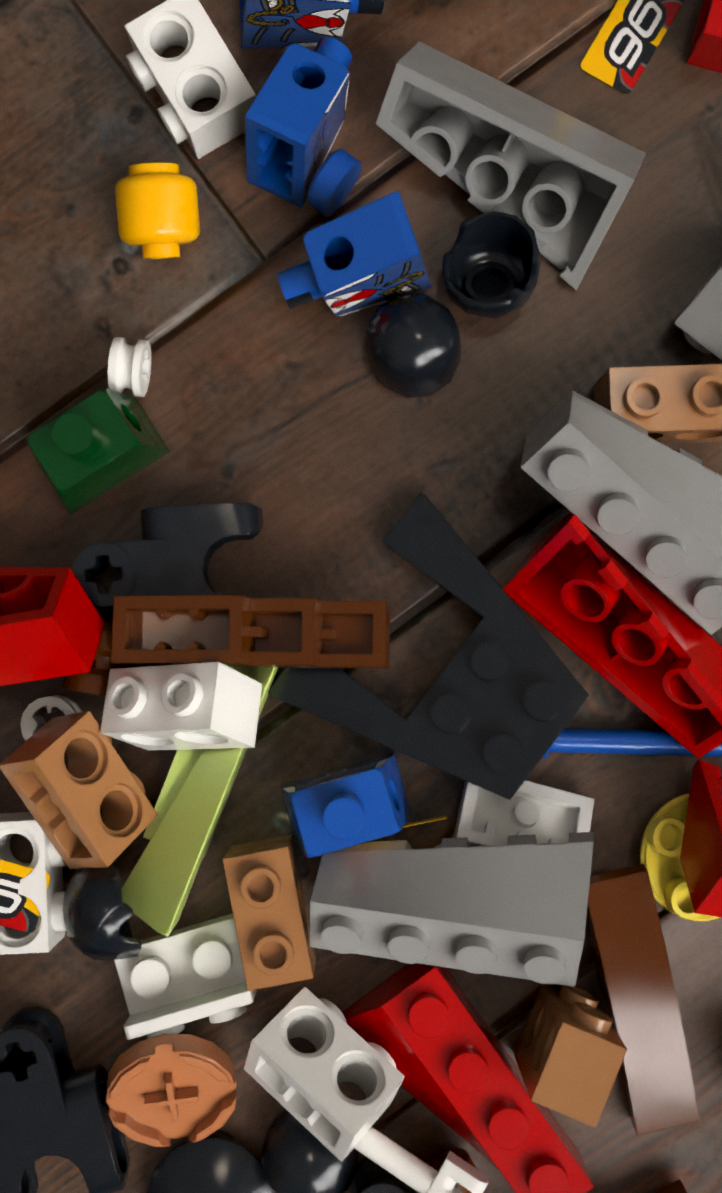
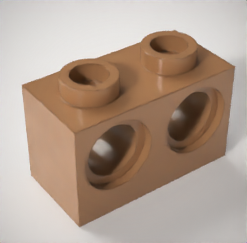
M722 364L608 368L594 384L595 403L646 429L648 436L660 443L722 441Z
M90 711L52 718L0 763L1 771L69 869L109 867L158 816L145 796L143 783L134 773L128 770L113 747L112 738L100 733L101 722L96 720ZM65 752L68 756V769L66 768L64 762ZM100 806L102 807V819L100 816Z
M541 984L514 1050V1056L530 1100L596 1128L627 1048L613 1028V1020L598 1006L600 1000L595 995L578 986L562 985L561 990L547 984Z

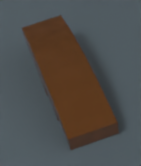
M244 595L114 596L111 663L176 665L220 662L226 666L389 669L390 603L387 601L248 598Z
M639 864L590 876L587 907L590 938L598 983L606 1000L608 1016L613 1020L612 1026L627 1048L621 1069L629 1116L635 1132L639 1136L699 1122L691 1065L678 999L648 871L644 864Z

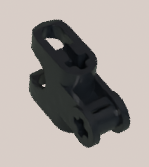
M247 502L165 506L141 510L142 540L100 542L89 545L79 552L72 563L71 570L93 605L102 608L113 609L114 596L218 595L210 585L207 574L209 561L213 553L226 543L236 540H250L257 536L263 526V511L261 508ZM107 561L110 562L112 567L123 571L122 580L112 582L110 593H108L106 586L97 584L95 580L96 573L106 571Z
M38 1006L25 1007L15 1012L4 1024L2 1031H0V1193H36L39 1184L35 1161L43 1156H60L73 1162L82 1173L89 1193H112L123 1190L128 1177L130 1155L125 1135L114 1127L109 1117V1106L106 1102L108 1074L101 1064L74 1071L64 1028L59 1018L50 1010Z

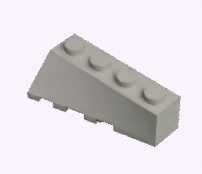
M420 41L397 62L375 123L439 177L443 175L448 176L470 195L468 201L482 213L497 211L517 215L534 230L539 253L561 270L559 276L575 290H577L628 194L646 155L645 152Z
M572 391L526 435L520 468L570 512L576 514L586 526L712 635L722 627V476L703 466L702 459L681 448L678 451L669 448L649 437L646 429Z
M594 832L569 833V843L537 844L536 835L508 836L507 845L475 847L469 846L468 837L442 838L440 845L425 849H413L407 840L372 841L323 854L310 900V947L331 950L340 954L352 953L392 959L406 964L419 963L464 970L473 974L486 973L532 980L540 984H559L575 987L585 938Z

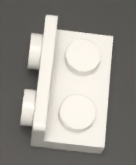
M525 780L511 800L465 781L455 832L452 838L468 837L470 847L507 845L508 836L536 835L537 844L569 843V833L590 832L594 799Z
M233 913L174 930L168 937L160 934L140 940L142 949L138 957L114 960L130 1014L123 1026L127 1040L144 1035L148 1039L162 1034H179L185 1029V1023L209 1017L210 1023H222L232 1020L247 1011L246 1005L254 1002L257 990L247 991Z

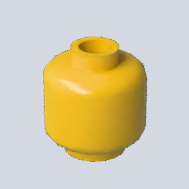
M141 163L130 165L128 167L129 176L121 178L115 185L120 239L129 246L142 247L143 259L179 258V245L195 241L200 233L198 196L195 181L187 175L180 174L179 164Z

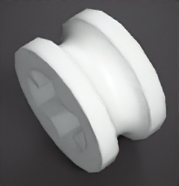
M115 337L109 351L107 370L110 390L122 393L125 388H129L133 391L134 396L145 397L151 375V346L149 340H138L136 345L131 346L127 344L125 338Z
M61 695L38 698L30 703L22 714L20 726L23 738L26 741L46 724L41 716L44 709L47 708L49 714L58 712L60 709L65 715L82 712L79 705L69 697Z

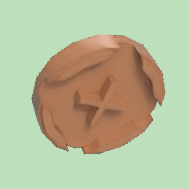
M162 1034L139 1041L120 1054L108 1072L106 1102L109 1106V1117L114 1127L128 1138L150 1146H171V1139H180L187 1136L188 1141L193 1143L201 1141L223 1127L235 1110L237 1074L229 1055L212 1041L191 1034Z

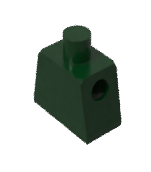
M107 388L95 392L29 434L25 439L36 462L69 514L75 513L170 452L137 398Z

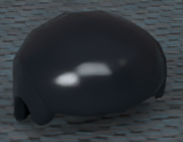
M491 211L466 219L459 227V233L453 247L444 254L443 276L449 298L467 314L492 319L506 315L519 309L527 302L538 282L540 253L535 232L517 215Z
M426 294L396 296L378 307L369 320V328L366 330L367 353L377 380L383 387L404 397L411 398L432 395L451 382L461 360V340L457 322L447 306Z
M113 861L109 867L77 869L68 884L63 900V917L69 939L79 951L94 960L108 961L138 957L142 946L140 940L133 938L129 918L132 917L133 910L128 904L122 902L121 879L117 864Z
M286 1110L280 1117L274 1119L267 1130L261 1155L262 1169L267 1184L274 1193H344L348 1190L355 1176L358 1151L353 1148L343 1162H341Z

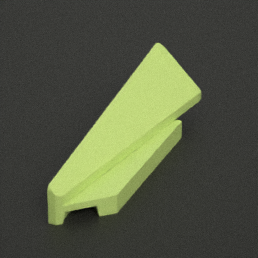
M228 666L262 683L259 720L268 697V691L272 687L279 667ZM247 748L177 750L154 808L158 816L147 826L143 838L149 839L150 842L121 889L122 902L128 904L135 915L162 935L168 937L180 919Z

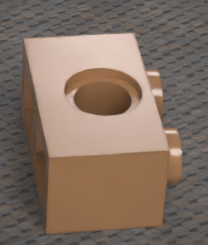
M293 834L231 846L223 858V864L247 991L313 979L316 954L315 948L310 947V922Z

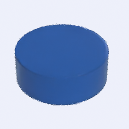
M344 149L336 150L330 154L310 184L307 192L308 204L326 217L335 213L354 187L361 172L362 162Z

